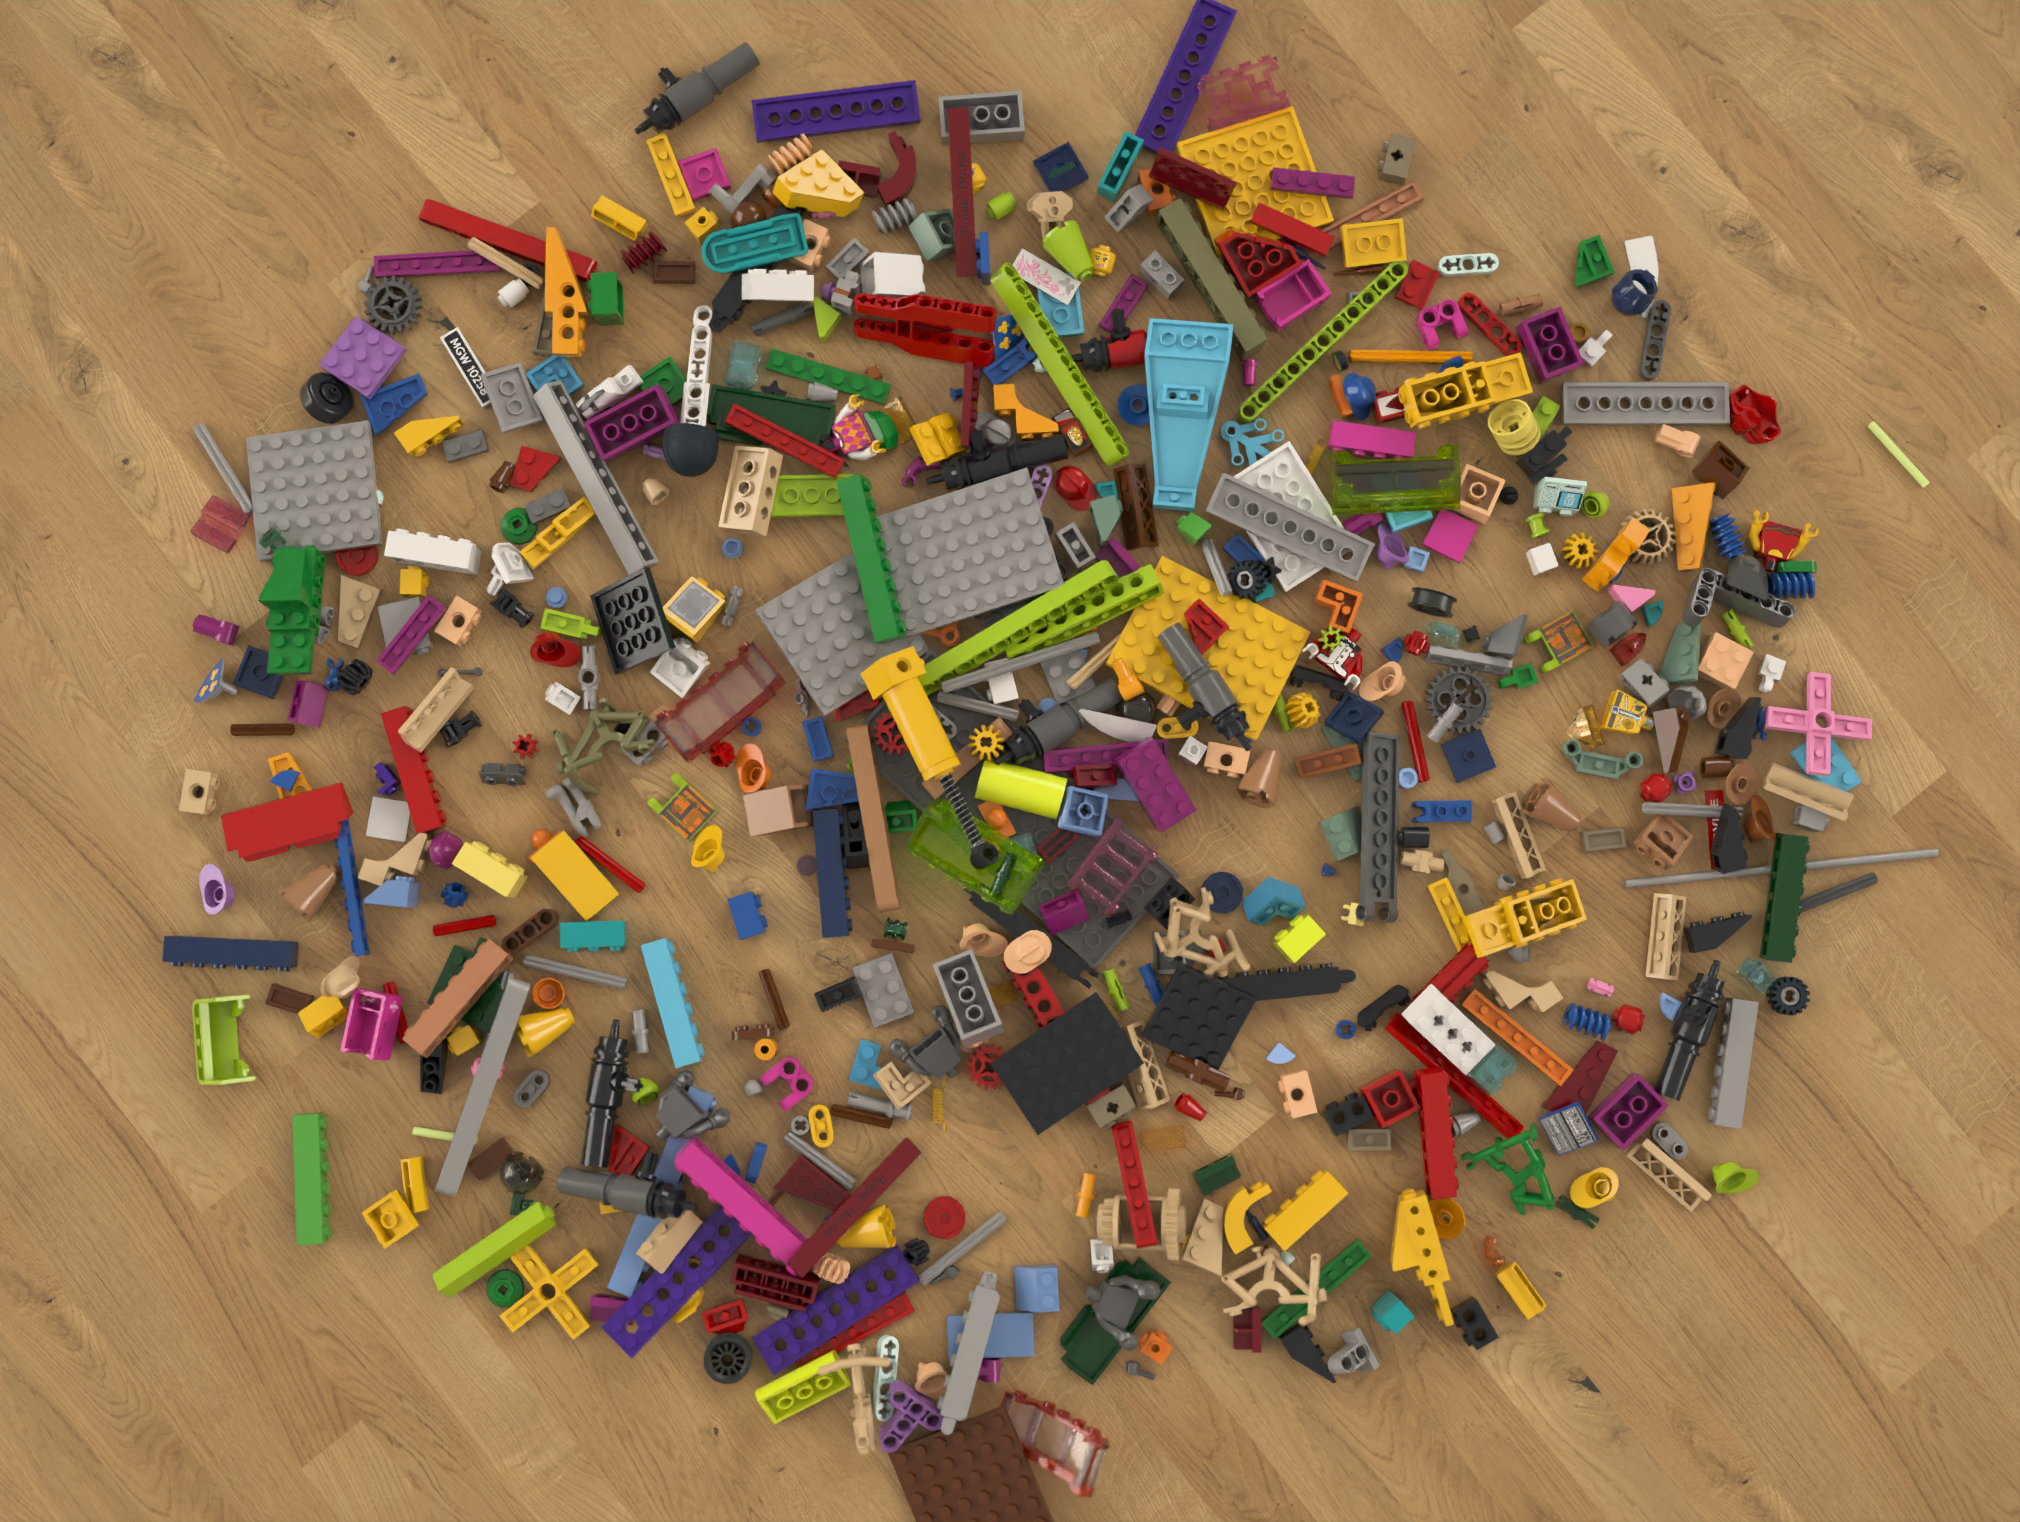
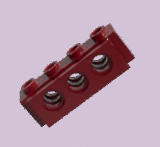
M739 1254L734 1265L730 1283L737 1284L734 1294L805 1312L807 1303L814 1304L821 1278L812 1272H808L803 1278H800L798 1275H792L785 1265Z

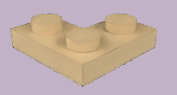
M888 1062L873 1074L897 1110L931 1084L927 1076L916 1074L913 1070L905 1077H902L892 1062Z

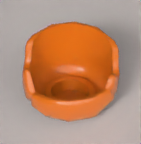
M543 978L534 985L532 998L538 1007L551 1010L562 1004L565 998V990L557 979Z

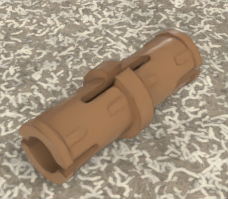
M1540 293L1524 298L1520 296L1516 300L1499 303V311L1502 316L1515 312L1524 313L1528 309L1542 307L1543 298Z

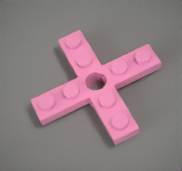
M1809 672L1807 674V711L1772 706L1766 708L1765 729L1806 734V774L1830 775L1831 737L1870 741L1872 739V719L1836 715L1834 711H1831V674ZM1816 717L1824 721L1825 728L1818 726Z

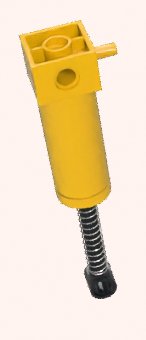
M914 646L882 657L864 670L861 676L873 700L880 697L884 698L924 781L928 782L934 779L941 782V787L944 788L943 792H946V797L949 798L948 802H951L954 808L953 812L957 814L959 823L962 824L961 828H964V833L967 834L966 838H969V843L972 844L970 862L974 868L983 870L998 861L999 852L993 844L983 841L984 838L981 837V833L978 831L979 828L976 827V822L974 823L973 821L974 817H971V812L969 813L968 811L969 807H966V802L964 803L963 801L964 797H961V792L958 791L959 787H956V782L953 780L954 777L951 776L954 769L959 767L961 763L919 680L921 676L927 673L924 668V660L919 658Z

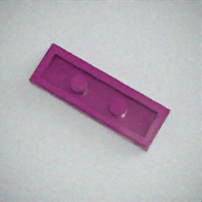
M1131 273L1098 324V327L1110 334V331L1113 329L1111 311L1118 308L1119 310L1124 309L1126 322L1149 284Z

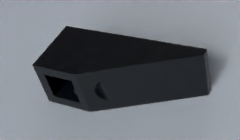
M1749 697L1719 733L1715 754L1747 760L1752 751V737L1757 729V715H1759L1762 707L1760 703L1761 698Z
M1727 803L1723 804L1711 846L1714 869L1722 874L1746 868V860L1748 859L1747 852L1742 844L1744 836L1738 824L1740 819L1738 810Z
M1744 911L1731 913V918L1724 919L1723 916L1710 918L1711 922L1704 924L1703 920L1690 922V927L1684 928L1689 953H1698L1718 948L1753 918L1752 914L1744 915Z
M448 1035L428 1058L420 1054V1092L442 1094Z
M1297 1323L1278 1336L1292 1359L1330 1382L1336 1383L1333 1377L1334 1374L1330 1372L1328 1364H1325L1322 1359L1325 1356L1319 1344L1314 1346L1311 1338L1314 1336L1307 1325L1303 1327L1300 1323Z

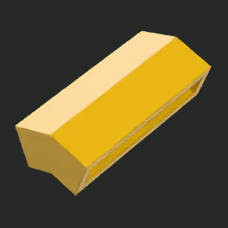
M601 195L598 202L592 208L591 217L633 241H636L648 226L645 219Z
M423 1155L401 1159L405 1204L411 1213L428 1210L429 1202Z
M1516 1261L1505 1265L1494 1273L1526 1319L1529 1320L1536 1314L1543 1312L1546 1307L1545 1302Z

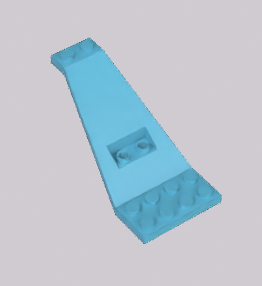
M1149 318L1145 347V368L1155 479L1153 508L1195 511L1197 490L1229 367L1233 324Z

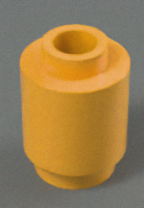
M771 1038L759 1040L754 1048L756 1056L761 1060L773 1058L778 1050L777 1043ZM762 1046H767L769 1048V1052L767 1054H764L762 1052Z

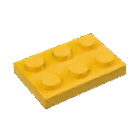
M1403 218L1340 226L1344 268L1407 260Z

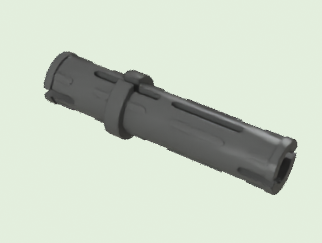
M806 301L792 308L789 306L787 310L754 324L752 323L751 326L757 337L791 321L793 323L797 322L796 319L813 313L809 301Z

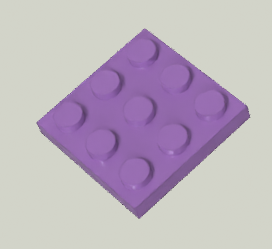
M355 316L319 363V366L370 400L405 355L407 349Z

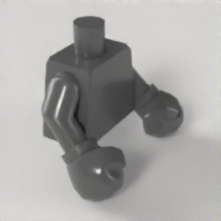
M937 1005L933 1007L931 1013L933 1019L941 1026L910 1050L906 1042L894 1039L890 1043L889 1051L894 1057L906 1063L916 1074L933 1075L936 1078L946 1074L949 1078H953L959 1072L955 1065L961 1060L958 1055L961 1051L960 1036L953 1026L949 1010L943 1005Z
M689 1070L679 1072L670 1086L660 1095L656 1118L662 1126L656 1131V1135L663 1141H666L671 1134L675 1138L683 1137L685 1139L700 1136L709 1130L712 1131L725 1127L730 1120V1113L725 1108H719L709 1117L687 1093L694 1082V1075Z
M1127 1275L1111 1278L1109 1281L1103 1280L1099 1289L1090 1286L1086 1291L1085 1297L1094 1301L1092 1309L1096 1312L1095 1318L1102 1328L1114 1336V1339L1117 1340L1123 1349L1131 1351L1137 1348L1139 1339L1135 1334L1124 1330L1128 1325L1138 1298L1140 1296L1147 1300L1156 1299L1160 1295L1161 1290L1154 1281L1137 1280Z

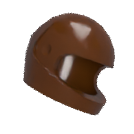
M753 201L738 205L731 217V228L766 220L765 210L761 205Z

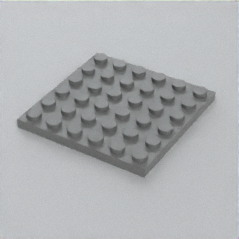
M368 420L246 438L258 561L272 560L275 549H281L284 546L304 548L306 545L315 546L320 552L327 553L383 545L371 423Z
M853 552L755 610L824 717L868 690L861 673L880 658L914 646L919 658L930 650L920 634L886 644L875 643Z

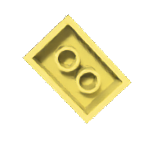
M465 842L452 864L503 896L516 898L529 877L524 873L525 869L515 863L508 864L506 862L507 858L499 853H490L488 851L489 847L481 842Z

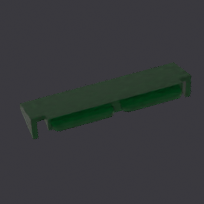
M712 385L707 408V423L716 425L715 429L721 440L755 446L763 444V442L725 424L724 421L733 404L817 446L831 439L836 405Z
M1140 1257L1133 1265L1126 1259L1119 1261L1105 1278V1280L1109 1281L1111 1278L1127 1275L1137 1280L1154 1281L1160 1287V1295L1156 1299L1147 1300L1139 1296L1128 1325L1124 1330L1131 1333L1135 1331L1171 1283L1165 1276ZM1087 1304L1060 1337V1345L1067 1351L1061 1360L1070 1370L1093 1385L1122 1347L1114 1339V1336L1104 1330L1095 1318L1096 1312L1092 1309V1304Z

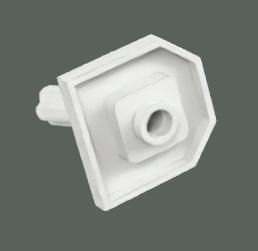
M509 542L497 543L492 547L491 557L495 562V566L491 573L494 576L487 587V592L493 596L498 595L504 582L510 584L530 582L534 579L528 565L519 555L520 551Z

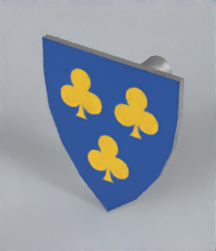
M1012 315L997 317L996 330L989 333L993 335L995 359H999L1017 346L1025 336Z
M224 658L216 664L204 680L194 699L195 702L203 703L208 699L215 700L222 691L233 696L237 693L238 688L222 681Z

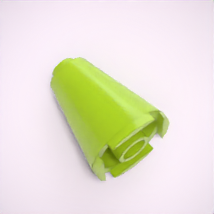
M1074 220L1064 222L1066 226L1061 229L1056 226L1047 233L1042 240L1044 243L1042 246L1076 280L1085 281L1092 276L1094 267L1078 223Z

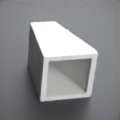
M874 252L860 263L861 293L896 299L918 294L920 291L925 293V284L922 279L924 265L921 262V256Z

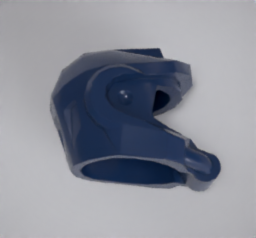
M1634 269L1627 272L1619 283L1612 288V304L1617 312L1625 316L1642 314L1656 297L1658 287L1654 279L1655 276L1647 269ZM1632 280L1639 282L1645 288L1647 294L1640 291Z

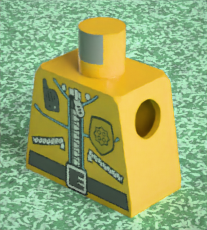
M1615 690L1611 693L1600 729L1635 735L1639 733L1640 728L1651 730L1654 725V718L1645 716L1646 704L1620 690Z

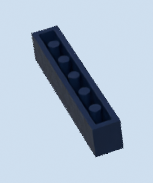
M839 809L812 811L822 938L849 936V931H853L852 919H848L847 910H851L850 897L846 898V889H849V878L844 876V868H848L846 855L843 856L842 847H845L844 834L841 835V826H844L843 813L839 814Z
M164 936L162 962H170V966H183L184 963H191V967H205V964H213L212 968H226V965H234V969H247V966H255V970H268V967H276V971H290L291 967H297L299 942Z

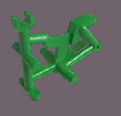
M1535 1123L1530 1124L1529 1130L1504 1141L1502 1137H1496L1495 1145L1475 1154L1465 1152L1461 1155L1462 1161L1466 1159L1472 1161L1466 1165L1467 1170L1474 1169L1476 1162L1484 1159L1495 1171L1503 1172L1515 1186L1510 1191V1198L1521 1215L1527 1214L1523 1204L1541 1206L1547 1210H1552L1555 1207L1554 1194L1551 1192L1544 1170L1545 1160L1539 1149L1534 1150L1528 1140L1530 1138L1533 1141L1538 1140V1129ZM1521 1143L1530 1159V1163L1518 1173L1506 1162L1502 1161L1499 1163L1492 1156L1495 1154L1497 1159H1501L1503 1157V1150ZM1534 1175L1538 1180L1541 1193L1526 1192L1525 1181Z

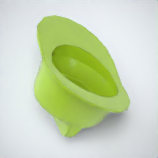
M1733 1161L1712 1167L1713 1179L1717 1185L1715 1191L1717 1193H1741L1752 1188L1759 1180V1173L1756 1170L1743 1169Z

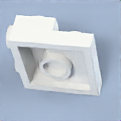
M678 637L673 639L676 648L663 653L650 673L681 698H684L711 663L707 660L708 656L704 652L699 650L696 652L691 648L692 644L689 640Z

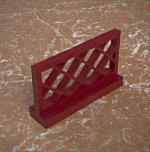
M1161 147L1148 176L1221 211L1225 210L1237 182Z

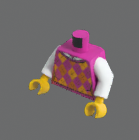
M855 394L849 398V403L844 406L833 422L832 431L835 437L824 443L831 453L841 448L845 457L865 461L877 455V453H885L886 449H879V445L884 443V441L874 440L860 409L856 408L863 406L864 400L857 403L856 398L859 394Z

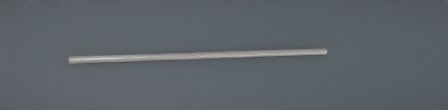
M1937 848L1806 861L1807 870L1938 857L1939 851ZM1771 865L1747 867L1726 874L1718 871L1628 879L1624 880L1625 888L1770 874Z

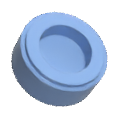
M1403 768L1399 771V786L1401 788L1410 789L1417 784L1418 774L1414 769Z

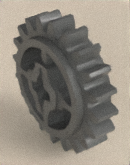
M392 276L390 282L386 277H383V284L376 280L377 288L370 286L369 288L373 293L365 294L370 301L363 302L369 308L364 311L366 315L370 316L368 320L374 323L376 329L381 328L384 333L388 329L393 335H395L396 329L403 333V327L405 326L411 330L410 322L417 324L418 322L414 317L422 316L417 311L423 308V305L418 303L422 300V297L416 295L419 290L413 287L410 281L406 283L403 277L398 281L395 276ZM394 291H402L407 294V297L397 296ZM380 314H389L393 317V320L384 319Z

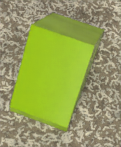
M814 297L813 304L820 342L824 343L839 324L842 317L841 313L818 297Z

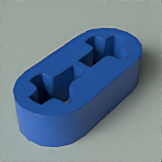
M756 1143L745 1181L756 1184L766 1153V1144Z

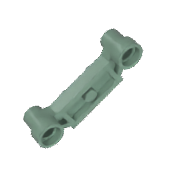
M1575 739L1567 740L1561 747L1562 753L1576 767L1575 772L1617 780L1620 774L1629 769L1639 768L1643 764V757L1638 752L1628 753L1624 758L1581 750L1580 743ZM1568 745L1571 747V752L1567 749Z

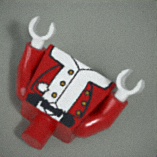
M1351 628L1349 634L1344 639H1340L1339 643L1342 647L1335 646L1334 652L1331 651L1330 646H1327L1326 649L1322 648L1325 643L1318 641V639L1323 638V635L1317 637L1302 650L1303 652L1306 650L1310 651L1311 656L1309 659L1313 658L1338 678L1346 680L1345 686L1348 683H1352L1354 685L1353 690H1355L1359 685L1363 657L1360 654L1362 649L1356 645V642L1362 636L1357 630ZM1328 634L1326 636L1328 638V644L1330 642H1336V639L1334 638L1335 634Z

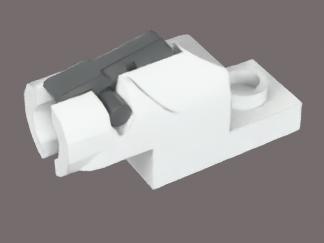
M627 365L613 378L608 377L592 389L576 405L581 409L585 418L591 419L599 415L607 407L616 406L641 385L643 380L632 365Z

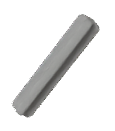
M1210 538L1202 541L1201 547L1221 596L1230 595L1232 588L1214 543Z

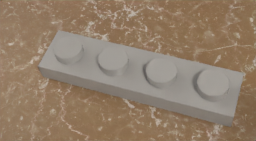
M1440 645L1430 646L1424 662L1452 667L1461 666L1463 669L1469 667V670L1503 676L1508 675L1513 665V660H1508L1502 656L1491 657L1486 656L1484 653H1468L1462 649L1451 650Z

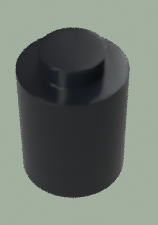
M1402 827L1401 831H1398V844H1401L1402 848L1429 847L1430 833L1428 827Z

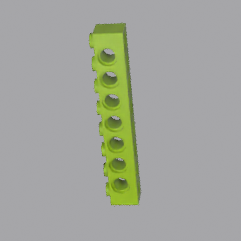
M1152 565L1140 567L1137 571L1120 577L1113 587L1006 649L1009 660L1066 642L1164 594L1161 582Z

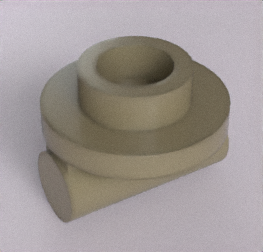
M769 1303L767 1311L772 1319L780 1320L783 1317L787 1318L789 1308Z

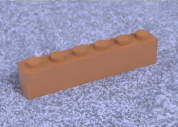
M489 939L487 942H483L478 947L477 954L464 963L463 970L450 979L449 986L436 995L434 1003L422 1011L419 1016L420 1019L415 1025L408 1027L402 1039L419 1054L428 1058L513 958L492 940Z

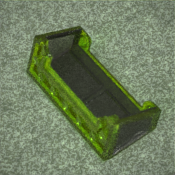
M1458 444L1443 445L1437 450L1436 456L1352 460L1351 454L1347 451H1330L1332 515L1460 509L1461 471Z

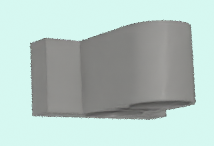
M1359 1327L1346 1329L1341 1333L1346 1345L1328 1360V1368L1334 1375L1351 1373L1357 1368H1360L1361 1372L1372 1371L1380 1366Z

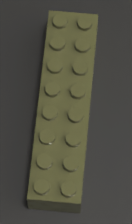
M1181 198L1159 210L1156 224L1216 322L1233 324L1231 347L1239 360L1243 362L1244 359H1248L1263 350L1267 341V332L1262 325H1258L1253 309L1247 307L1242 291H1238L1234 286L1233 276L1230 273H1226L1221 257L1219 255L1216 256L1213 252L1212 242L1202 234L1201 224L1198 220L1194 221L1189 205L1186 202L1183 203Z

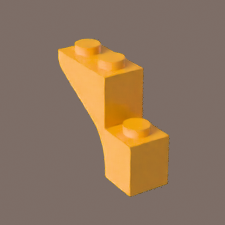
M1014 384L993 385L994 412L999 414L1000 417H1009L1012 413H1015L1017 438L1026 441L1033 440V437L1045 438L1058 434L1059 430L1056 422L1023 407L1019 403L1015 394Z
M1632 518L1581 580L1590 588L1599 592L1619 573L1628 557L1640 547L1650 530Z

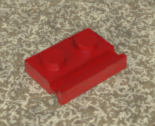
M1412 260L1395 299L1412 307L1415 306L1422 311L1440 272Z

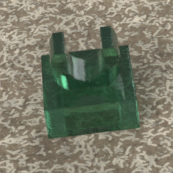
M274 524L259 538V544L265 549L270 545L271 550L275 552V549L278 548L274 546V542L280 541L285 545L286 540L280 536L281 530Z
M516 1191L513 1193L510 1215L518 1216L523 1210L534 1205L535 1201L525 1199L526 1192Z

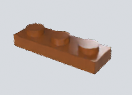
M1357 743L1295 758L1300 779L1362 764Z

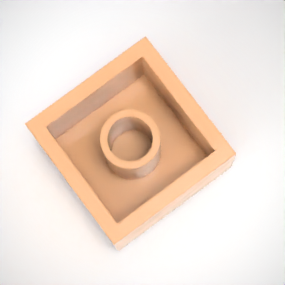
M1466 464L1447 509L1486 525L1506 480Z
M1717 632L1707 637L1700 651L1698 677L1721 689H1735L1754 652Z

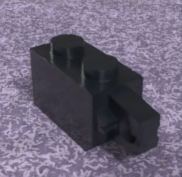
M1568 426L1559 433L1555 430L1551 431L1515 463L1528 477H1531L1566 447L1567 443L1564 439L1572 431Z

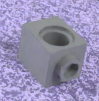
M1799 804L1796 807L1791 825L1812 832H1823V829L1828 825L1829 818L1827 817L1828 814Z

